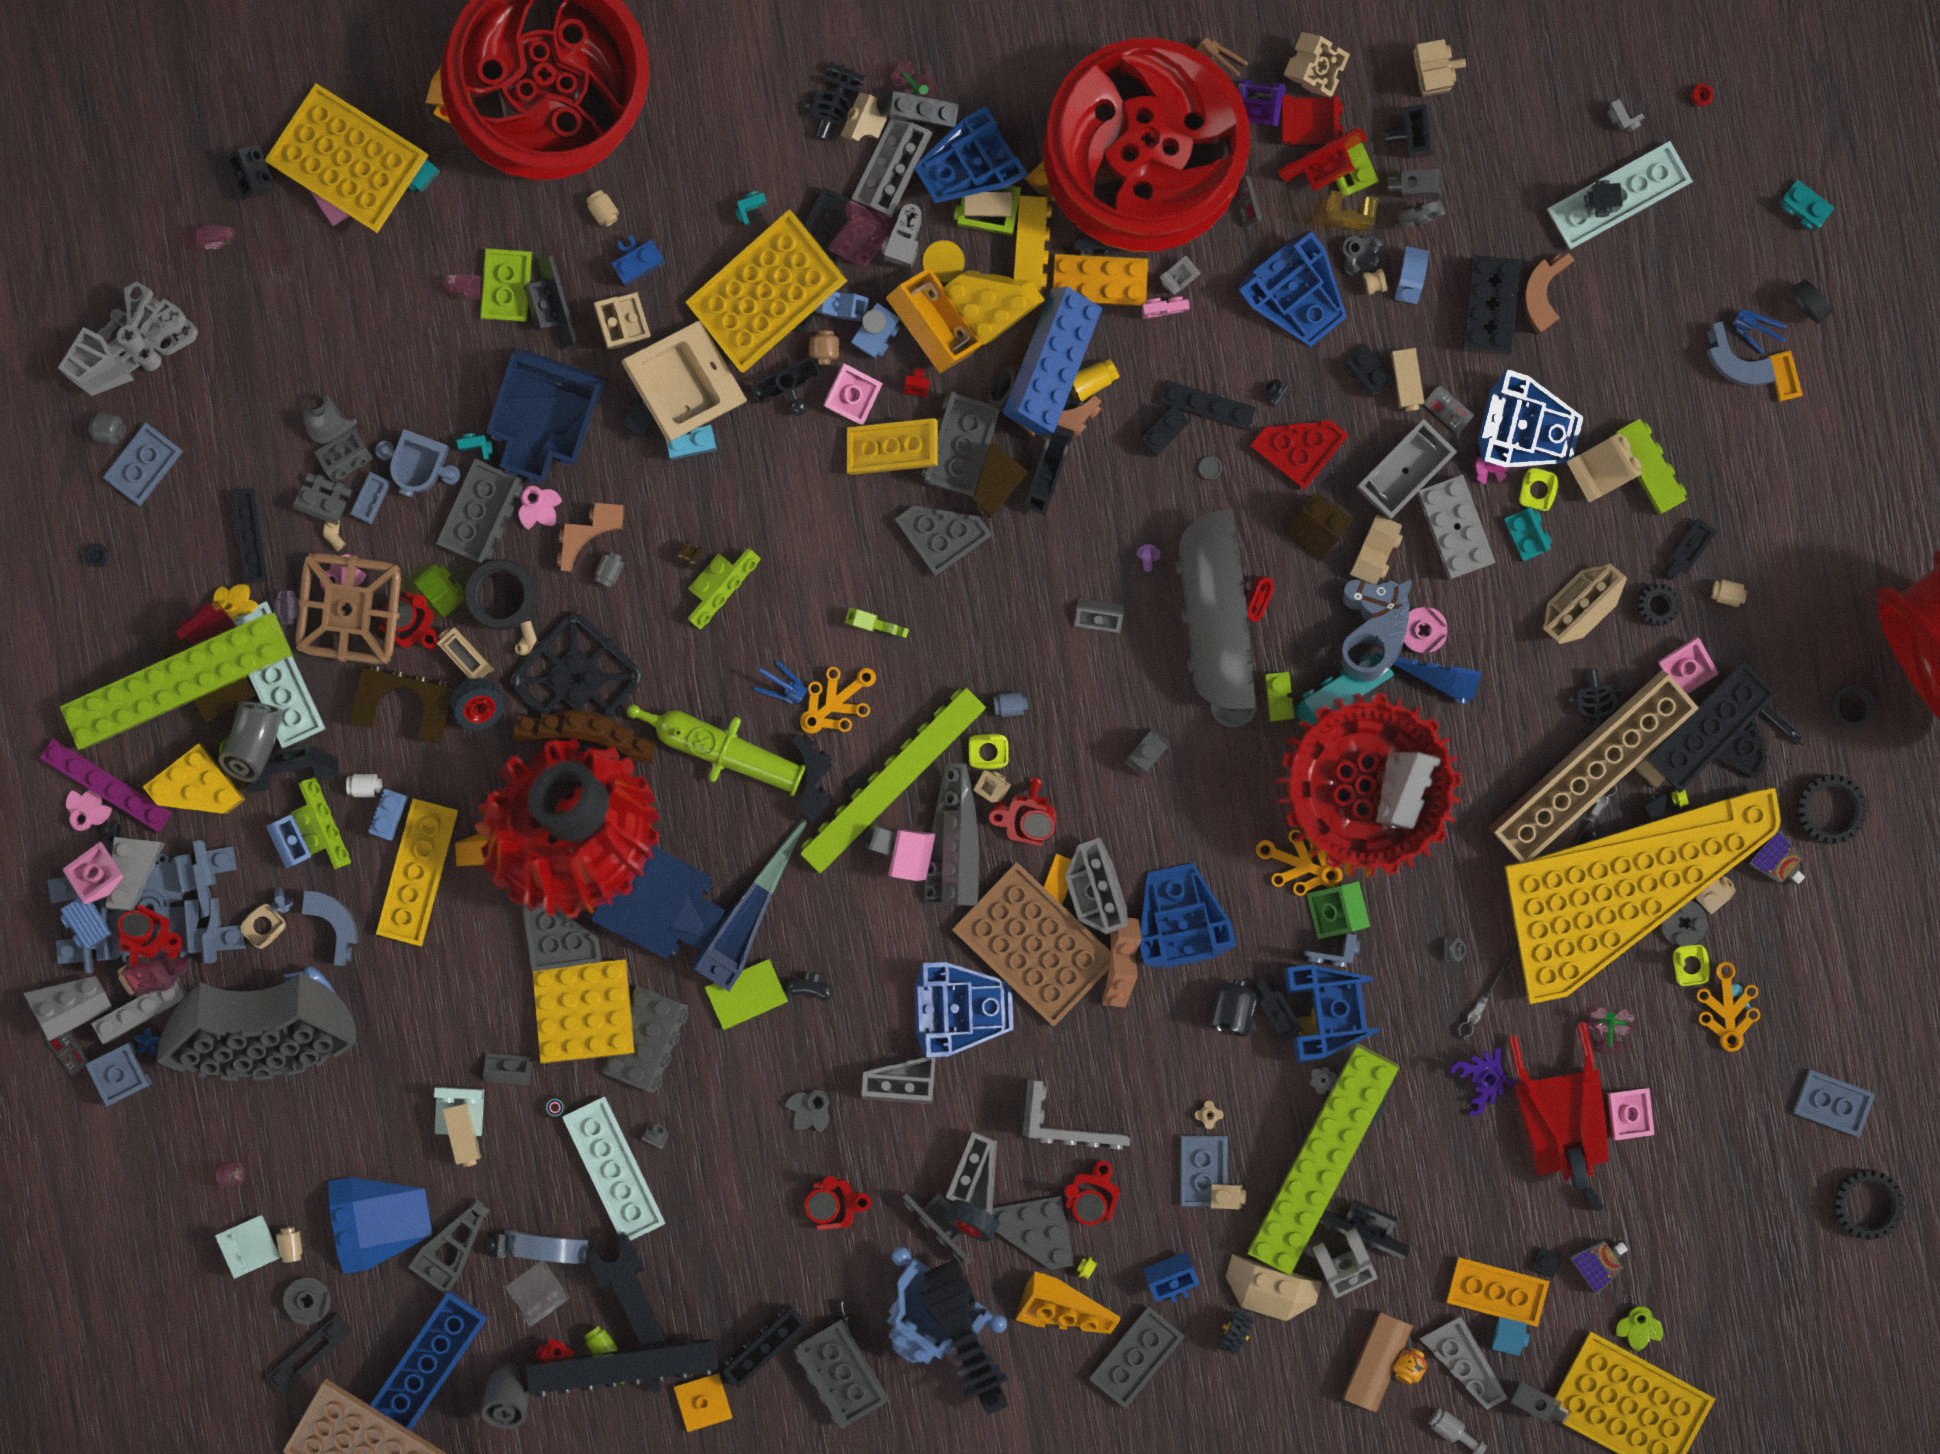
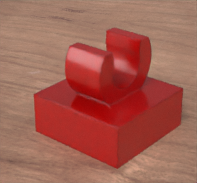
M915 368L914 376H906L904 394L927 398L930 379L924 378V369Z

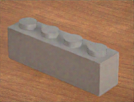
M178 977L172 978L93 1022L92 1026L102 1044L109 1043L179 1004L187 995V992Z

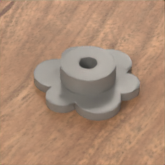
M1323 1067L1321 1070L1314 1069L1311 1073L1313 1079H1311L1310 1085L1315 1087L1317 1093L1324 1094L1327 1090H1332L1337 1076L1335 1073L1330 1072L1327 1067Z

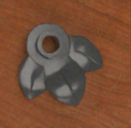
M815 1090L809 1094L796 1093L785 1104L787 1108L796 1111L794 1115L795 1130H803L813 1125L819 1132H822L829 1123V1114L826 1110L829 1106V1098L823 1091ZM814 1098H821L822 1104L815 1106L813 1104Z

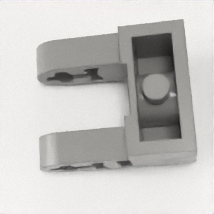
M907 204L901 209L890 238H885L881 249L885 261L912 269L919 249V242L915 240L922 222L921 210L918 206ZM915 214V218H912L910 222L911 228H908L907 217Z
M1355 1228L1344 1233L1351 1251L1331 1260L1323 1243L1312 1248L1335 1299L1378 1279Z

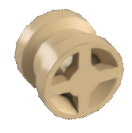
M1382 268L1377 269L1374 273H1363L1368 295H1372L1375 291L1379 290L1381 292L1387 291Z

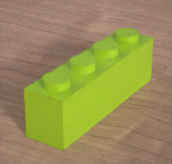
M1638 419L1613 434L1621 433L1622 436L1628 439L1632 455L1638 458L1642 466L1641 471L1643 474L1637 478L1658 515L1686 500L1685 495L1687 493L1685 488L1674 479L1675 471L1669 462L1665 463L1661 456L1664 452L1658 442H1653L1650 436L1652 431L1646 421L1642 422L1641 419Z

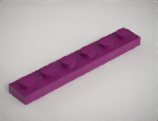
M54 739L51 740L40 757L45 763L157 833L161 832L172 815L165 808L157 805L149 798Z

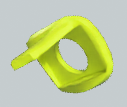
M1529 469L1523 478L1519 497L1520 504L1537 510H1549L1557 493V476L1545 470ZM1535 481H1542L1548 487V493L1542 499H1536L1530 493V486Z
M979 734L970 737L969 762L972 767L978 769H999L1007 765L1009 760L1008 741L1005 736L1000 734ZM985 743H992L997 748V756L992 761H985L980 757V747Z
M1695 944L1677 948L1673 954L1677 983L1681 986L1708 982L1710 964L1708 953L1704 946ZM1689 956H1695L1700 961V969L1695 974H1688L1683 969L1685 959Z

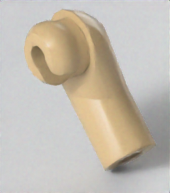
M340 520L337 525L325 521L323 536L336 551L341 550L346 543L338 536Z
M531 621L520 624L523 637L515 645V652L518 655L524 656L529 654L537 642Z

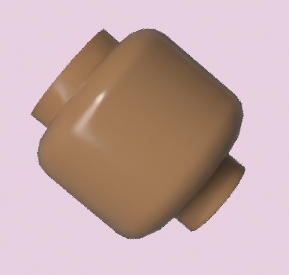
M815 331V335L809 338V357L817 360V365H830L831 360H836L839 357V338L834 335L833 331Z

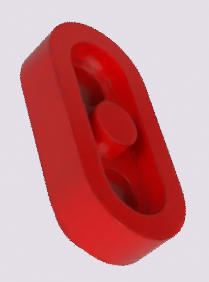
M1260 575L1253 580L1245 598L1247 620L1257 622L1262 618L1274 590V583L1271 578Z

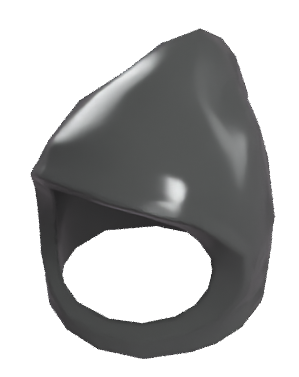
M323 394L324 404L317 409L303 410V420L309 437L314 442L326 444L348 432L357 423V420L355 418L347 420L327 394Z

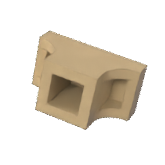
M864 93L858 94L854 106L848 112V120L841 136L855 141H859L864 135L879 138L887 118L881 117V113L877 109L876 97Z

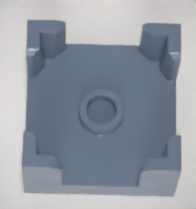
M127 1043L85 1064L106 1107L153 1085L149 1075L144 1074L135 1056L137 1051L133 1043Z

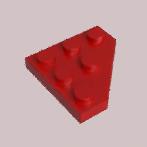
M1331 420L1265 427L1250 447L1305 490L1348 437V434Z

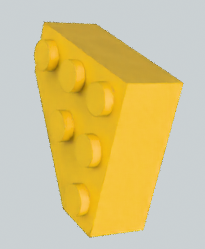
M974 270L960 274L943 287L984 345L995 340L1045 301L1032 281L1016 280L995 274L989 275Z
M197 744L143 786L159 806L228 814L246 800L203 744Z

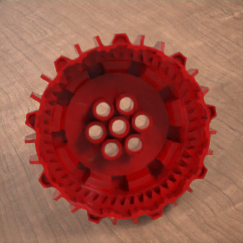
M1357 693L1352 695L1353 704L1344 706L1341 698L1333 699L1334 711L1326 706L1315 711L1317 723L1314 726L1305 721L1299 722L1298 725L1304 730V735L1300 741L1293 737L1286 740L1296 751L1295 753L1285 754L1282 760V765L1289 771V778L1275 779V783L1287 785L1288 797L1277 799V803H1291L1292 810L1285 818L1289 826H1298L1302 829L1293 841L1295 843L1307 838L1312 844V849L1307 854L1309 857H1314L1322 851L1326 855L1327 866L1337 869L1344 863L1345 875L1348 876L1353 875L1355 867L1364 868L1365 877L1373 878L1376 866H1380L1386 875L1398 873L1401 862L1406 868H1412L1414 866L1412 857L1419 853L1423 857L1431 855L1427 846L1431 841L1443 842L1447 836L1443 828L1444 822H1454L1455 818L1449 816L1452 803H1460V799L1453 796V789L1462 784L1461 774L1453 771L1450 764L1457 760V756L1449 757L1444 743L1450 741L1449 738H1438L1439 724L1433 718L1425 721L1418 718L1420 707H1413L1411 711L1401 707L1403 699L1400 697L1395 698L1390 705L1386 694L1375 693L1371 700L1365 703L1361 694ZM1389 753H1421L1440 759L1438 766L1434 765L1429 779L1432 780L1430 787L1426 786L1422 794L1421 800L1424 802L1413 829L1396 828L1376 822L1379 807L1377 798L1382 793L1383 784L1380 779V773L1386 770ZM1364 756H1368L1371 760V766L1368 769L1361 765V759ZM1343 765L1347 766L1350 770V775L1347 778H1343L1340 775V768ZM1362 779L1366 780L1369 784L1366 792H1362L1359 789V782ZM1340 789L1346 790L1348 795L1344 802H1341L1337 797ZM1359 803H1363L1366 806V813L1363 816H1360L1356 811Z
M571 738L570 742L552 739V741L545 742V753L540 751L533 754L532 762L528 766L515 755L505 764L503 770L500 769L498 771L507 785L502 790H493V792L489 793L486 803L478 806L479 811L484 817L482 822L475 824V828L481 836L489 838L488 842L481 847L482 856L485 859L482 865L488 874L496 873L492 880L498 889L511 888L509 898L518 906L524 903L531 912L537 907L544 909L550 917L557 911H563L567 918H577L579 912L583 909L588 908L590 913L594 912V907L606 902L609 905L613 904L611 898L615 895L622 894L626 896L633 890L631 881L635 876L644 875L642 868L646 859L653 858L650 848L659 842L660 835L658 831L652 828V825L660 817L655 807H649L650 804L656 801V798L651 789H648L649 785L644 777L632 776L635 766L629 757L619 761V754L613 746L606 750L593 746L586 752H581L577 739ZM561 761H575L587 768L607 789L609 810L605 820L600 824L601 826L590 836H586L579 841L568 842L558 839L556 843H550L554 836L543 826L535 828L538 821L532 816V812L529 809L528 796L530 795V789L541 772L551 765ZM577 788L567 793L560 800L555 815L563 814L574 807L581 796L582 788ZM574 794L572 799L565 800L567 795Z

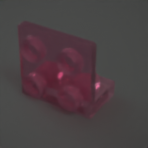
M850 200L845 206L849 221L829 244L828 248L829 251L865 268L880 251L885 238H890L892 232L887 218Z
M190 957L163 962L156 961L128 966L124 968L121 974L135 995L151 994L154 991L160 990L168 991L175 985L174 982L178 977L187 971V966L192 960Z

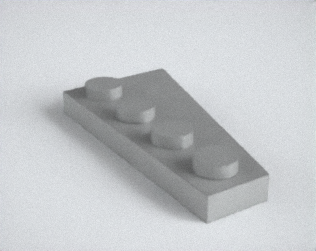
M1461 1315L1420 1337V1340L1429 1347L1434 1355L1449 1368L1450 1372L1466 1386L1469 1392L1486 1409L1508 1398Z

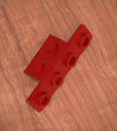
M1360 128L1349 130L1343 137L1328 141L1324 144V147L1306 153L1303 158L1295 162L1285 164L1282 169L1278 170V174L1285 182H1288L1306 173L1312 189L1316 191L1356 170L1348 149L1364 142L1368 138Z

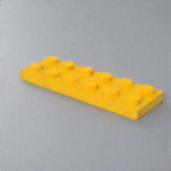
M412 799L377 928V935L418 946L423 945L459 810Z

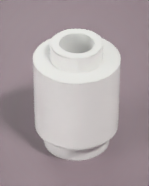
M353 774V776L347 777V794L353 795V797H377V794L382 791V780L378 779L377 774Z

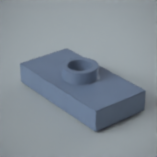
M369 472L350 514L372 524L391 485V481Z

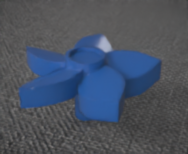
M148 1027L144 1032V1036H134L135 1040L141 1043L138 1047V1053H142L147 1049L150 1053L156 1055L154 1044L159 1043L161 1037H152V1031Z

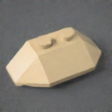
M1611 563L1581 570L1547 603L1543 626L1544 631L1559 644L1584 638L1617 605L1627 580L1626 576Z
M1232 1254L1226 1273V1278L1242 1308L1284 1321H1288L1315 1305L1322 1285L1320 1280L1294 1272L1288 1275L1271 1265Z

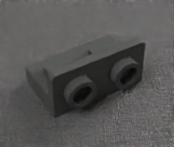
M355 428L314 452L326 474L333 482L345 478L349 473L365 466L367 462L373 459Z

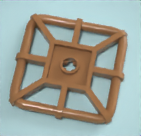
M324 553L308 554L305 557L306 560L302 570L300 598L297 599L296 604L299 605L295 636L296 649L299 652L302 651L312 656L338 659L339 662H346L347 660L369 664H387L390 662L394 649L396 622L400 616L398 603L401 569L398 565L394 566L388 562L361 559L356 555L346 557ZM319 562L347 566L346 585L333 583L319 565ZM356 568L386 571L369 587L354 586ZM312 569L326 587L324 602L309 600ZM392 578L388 611L371 609L373 592ZM347 602L352 607V612L349 615H346V611L342 610V607L347 605ZM308 607L323 609L322 625L305 638ZM370 616L387 618L384 650L369 631ZM327 630L340 632L339 650L310 646L314 640ZM349 633L362 635L376 655L348 651Z

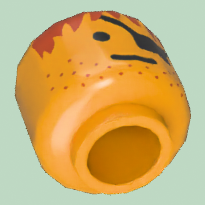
M1414 1348L1411 1351H1401L1393 1365L1395 1378L1407 1385L1418 1383L1428 1365L1423 1358L1424 1354Z

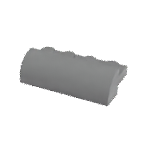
M890 119L855 190L852 200L874 210L876 213L891 218L915 170L914 167L919 162L931 138L932 132L912 122Z

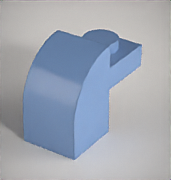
M1406 246L1395 300L1418 304L1425 279L1429 251Z
M834 292L815 309V312L837 319L863 321V317L867 313L869 298L856 294Z

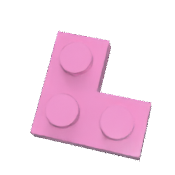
M1182 297L1170 298L1169 303H1166V301L1161 302L1160 298L1147 300V303L1142 306L1141 311L1143 319L1187 312L1190 306L1188 299L1183 300Z

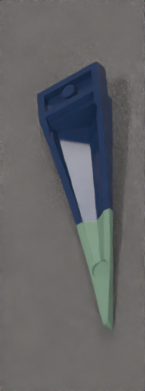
M805 817L802 818L703 943V949L691 965L693 969L728 992L742 973L772 894L807 823V818Z

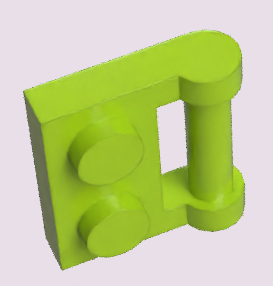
M1362 143L1348 149L1356 170L1349 173L1354 185L1348 187L1344 176L1335 180L1340 190L1338 194L1341 199L1379 182Z

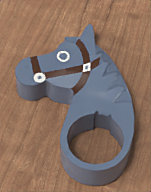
M1352 580L1346 584L1343 595L1344 604L1348 608L1360 610L1363 618L1367 620V622L1351 633L1343 644L1341 665L1349 677L1361 682L1376 680L1388 671L1396 661L1405 640L1409 620V600L1407 595L1411 589V580L1400 585L1391 580L1380 585H1373L1360 580ZM1361 643L1377 645L1382 650L1383 660L1374 667L1363 668L1355 665L1350 660L1347 652L1353 646Z

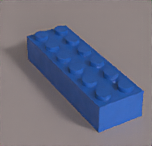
M1068 286L1051 289L1004 408V415L1037 435L1054 433L1102 307Z
M450 1290L370 1406L411 1431L489 1316Z

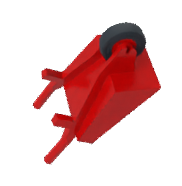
M1577 1024L1584 1054L1583 1072L1537 1081L1531 1080L1524 1069L1518 1037H1508L1515 1072L1521 1084L1514 1085V1092L1537 1175L1561 1171L1564 1181L1569 1180V1177L1571 1178L1575 1190L1587 1188V1174L1588 1176L1593 1175V1165L1608 1162L1607 1130L1599 1069L1593 1070L1594 1055L1587 1024Z

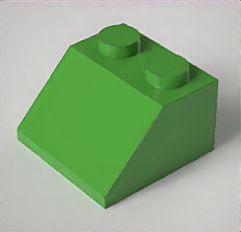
M1359 881L1307 894L1318 939L1370 927Z

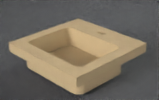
M700 320L625 358L621 362L668 443L747 401Z

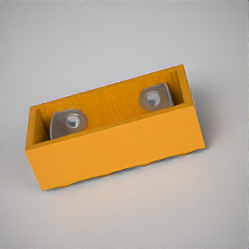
M930 267L900 284L886 297L940 374L970 356L983 345L943 289V285Z

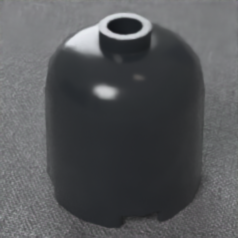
M1234 979L1233 983L1225 982L1220 984L1213 994L1205 1018V1026L1220 1032H1224V1028L1234 1031L1233 1035L1248 1038L1257 1005L1256 994L1253 990L1246 987V982Z

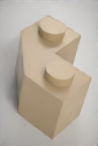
M1376 514L1350 575L1373 585L1377 584L1379 578L1384 579L1389 569V566L1386 565L1393 547L1398 548L1403 536L1399 534L1402 525Z

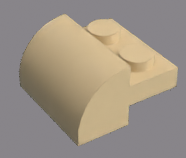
M637 292L594 303L607 349L624 347L627 344L651 337Z

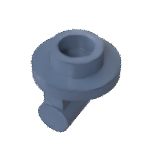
M281 887L274 889L275 902L270 905L271 910L277 911V913L289 911L294 904L293 899L290 897L284 898Z

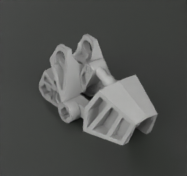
M136 281L124 288L127 314L120 309H114L110 314L112 320L97 333L83 327L58 369L68 379L93 396L134 380L130 372L140 365L147 371L156 370L161 364V356L157 351L163 355H170L196 340L197 328L186 319V316L178 307L166 299H163L161 302L152 297L153 292L149 288ZM140 288L142 291L140 297L132 299L130 297L132 290ZM117 327H120L117 338L108 343L107 340L111 337L112 332ZM186 328L189 333L187 336L184 335V329ZM174 334L177 335L178 341L173 337ZM164 339H171V344L168 348L162 349L160 347ZM123 351L126 352L123 356L119 355Z

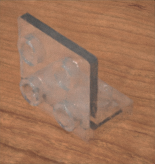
M540 1261L505 1287L526 1316L525 1321L529 1327L570 1298L545 1261Z

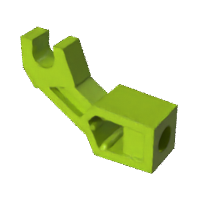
M849 607L845 619L846 624L871 632L876 629L896 636L907 637L909 629L877 620V615Z

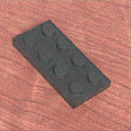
M1147 1306L1089 1379L1126 1409L1185 1335L1150 1306Z

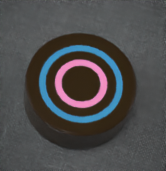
M551 1096L544 1102V1113L551 1119H559L565 1115L567 1103L561 1096Z

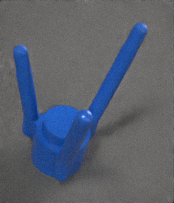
M1742 309L1733 323L1737 327L1735 332L1742 335L1760 354L1764 353L1763 349L1745 330L1750 332L1755 327L1781 342L1785 341V338L1758 324L1756 321L1760 320L1783 329L1786 328L1785 324L1758 315L1751 310L1746 311Z
M776 661V665L795 683L791 681L787 684L762 668L758 669L761 674L786 689L784 694L787 696L757 686L753 688L754 691L784 700L791 705L793 702L799 705L808 688L804 687V682L799 680L780 661Z

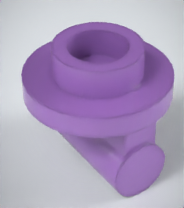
M1145 544L1137 549V556L1143 560V567L1146 572L1152 571V561L1160 558V550L1151 544Z

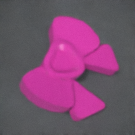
M1480 456L1476 457L1474 464L1475 471L1478 474L1476 479L1483 484H1486L1488 471L1495 473L1496 480L1499 483L1506 477L1505 472L1508 467L1485 462Z

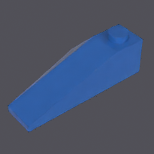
M1397 657L1393 663L1394 667L1442 694L1454 698L1453 702L1467 705V701L1474 700L1481 675L1479 671L1453 666L1442 667V665L1436 663H1420L1417 660Z

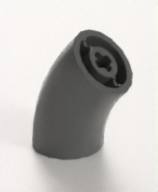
M243 701L238 703L230 735L219 756V763L228 774L246 782H254L260 777L277 737L283 713L282 709L259 702Z
M513 1361L504 1362L497 1366L490 1374L481 1412L483 1419L488 1424L497 1428L511 1429L525 1422L530 1397L525 1366Z

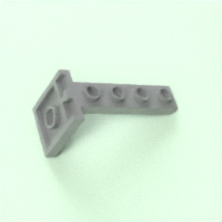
M1028 1079L1022 1135L1029 1138H1039V1142L1053 1143V1139L1063 1140L1062 1144L1076 1145L1077 1141L1086 1142L1085 1146L1099 1147L1100 1143L1109 1144L1111 1149H1123V1145L1129 1146V1137L1122 1134L1039 1127V1124L1044 1122V1110H1041V1102L1046 1099L1047 1088L1043 1086V1081Z

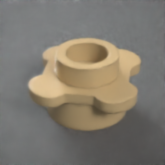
M1206 1101L1204 1107L1196 1111L1195 1117L1197 1120H1201L1207 1129H1212L1214 1123L1218 1119L1223 1118V1112L1217 1110L1212 1101Z

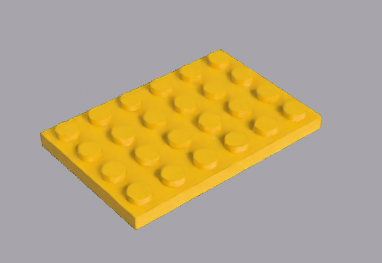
M315 83L265 161L378 233L429 155Z
M788 210L691 296L686 303L739 371L744 373L848 280L791 210Z
M1591 1331L1587 1335L1554 1397L1562 1401L1560 1407L1570 1412L1564 1423L1565 1425L1618 1454H1686L1715 1401V1398Z

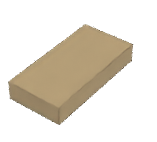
M982 192L965 196V216L1011 217L1012 192Z

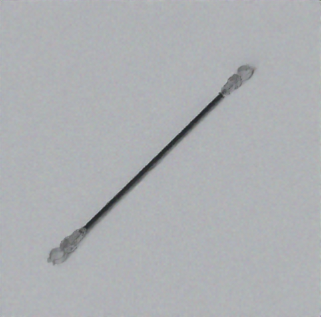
M1603 795L1594 803L1588 821L1573 847L1580 844L1592 822L1607 807L1610 800L1608 797ZM1518 940L1515 942L1485 995L1469 1011L1467 1020L1473 1024H1477L1480 1021L1489 995L1519 947Z

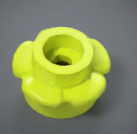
M1685 789L1681 793H1678L1676 790L1671 792L1674 806L1679 805L1680 809H1682L1683 806L1689 805Z
M1092 1257L1088 1260L1084 1258L1077 1269L1080 1272V1278L1083 1276L1089 1279L1097 1263L1092 1261Z

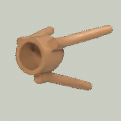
M1208 37L1195 49L1208 56L1211 60L1216 58L1236 76H1240V72L1220 56L1219 52L1224 53L1244 66L1248 65L1247 61L1222 47L1215 40L1211 41Z

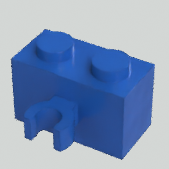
M632 235L628 236L631 240L629 247H624L621 241L618 242L620 250L627 253V255L616 260L612 265L625 287L665 264L653 240L637 249L635 248L636 241Z
M1187 1251L1143 1268L1156 1302L1171 1297V1300L1176 1303V1294L1183 1293L1184 1297L1188 1298L1187 1290L1200 1285Z

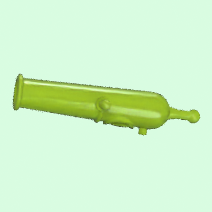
M634 704L627 708V715L630 718H638L654 726L657 736L665 745L711 762L713 766L708 776L709 781L715 782L721 769L727 768L790 792L792 797L795 795L806 765L802 764V766H799L738 738L736 733L741 723L740 718L734 717L728 730L723 731L682 711H667L660 716L643 711Z

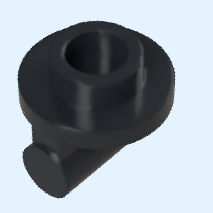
M1273 379L1264 386L1263 396L1272 405L1278 407L1290 387L1279 379Z

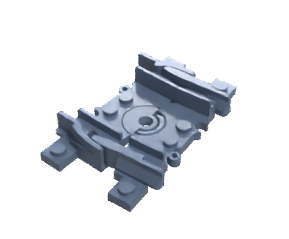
M197 840L193 841L197 863L195 865H192L190 854L175 856L171 862H169L170 857L168 854H159L157 859L159 864H156L153 871H151L134 910H137L139 904L144 907L151 905L155 913L169 919V931L181 937L180 957L184 958L187 953L201 952V960L204 964L217 961L216 951L245 949L246 940L240 930L241 925L221 927L219 898H212L208 887L216 884L214 874L237 870L234 848L227 847L206 851L205 843ZM163 856H164L165 859H166L164 862H162V860H161V858H162ZM67 877L47 880L51 903L79 898ZM197 890L199 899L184 900V907H172L171 903L183 900L187 892ZM107 896L93 901V904L113 934L87 950L84 946L80 948L74 939L56 940L58 964L83 962L84 971L86 973H93L92 949H96L97 961L119 959L123 954L122 960L128 964L127 956L129 952L118 950L117 927L119 918L129 910L106 908ZM200 905L201 918L210 916L208 928L198 929ZM153 923V936L151 942L148 945H150L158 935L160 926L157 923ZM159 950L155 956L164 955V952Z

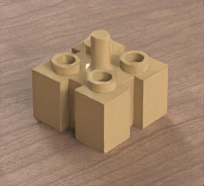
M1301 32L1295 47L1298 53L1290 59L1284 75L1294 82L1301 83L1302 87L1314 94L1332 97L1339 82L1336 79L1338 71L1343 72L1350 54L1339 47L1332 46L1333 43L1322 36Z
M1445 39L1417 44L1413 55L1419 77L1421 97L1450 92L1454 82H1456L1455 69L1466 67L1465 58L1450 60L1452 59L1450 45H1446Z

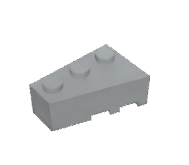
M1389 753L1376 822L1396 828L1413 829L1424 802L1421 800L1422 794L1426 786L1430 787L1432 782L1429 779L1433 766H1438L1440 759L1421 753Z
M114 837L112 859L124 877L110 895L107 896L106 908L129 911L135 909L165 843Z
M96 976L24 993L48 1041L112 1009L106 993Z
M936 1057L910 1060L905 1063L863 1072L862 1099L932 1104Z
M972 1132L946 1198L970 1202L992 1215L997 1152L996 1140L977 1132Z

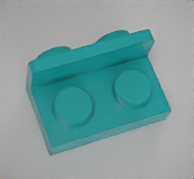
M1796 180L1779 202L1783 205L1782 209L1791 216L1795 214L1801 219L1800 223L1809 230L1814 229L1815 231L1823 225V222L1834 209L1832 205L1799 180Z
M1529 507L1503 519L1522 562L1551 549L1549 546L1552 544L1551 538L1547 531H1542L1539 524L1542 523V519L1537 509L1533 511V508Z

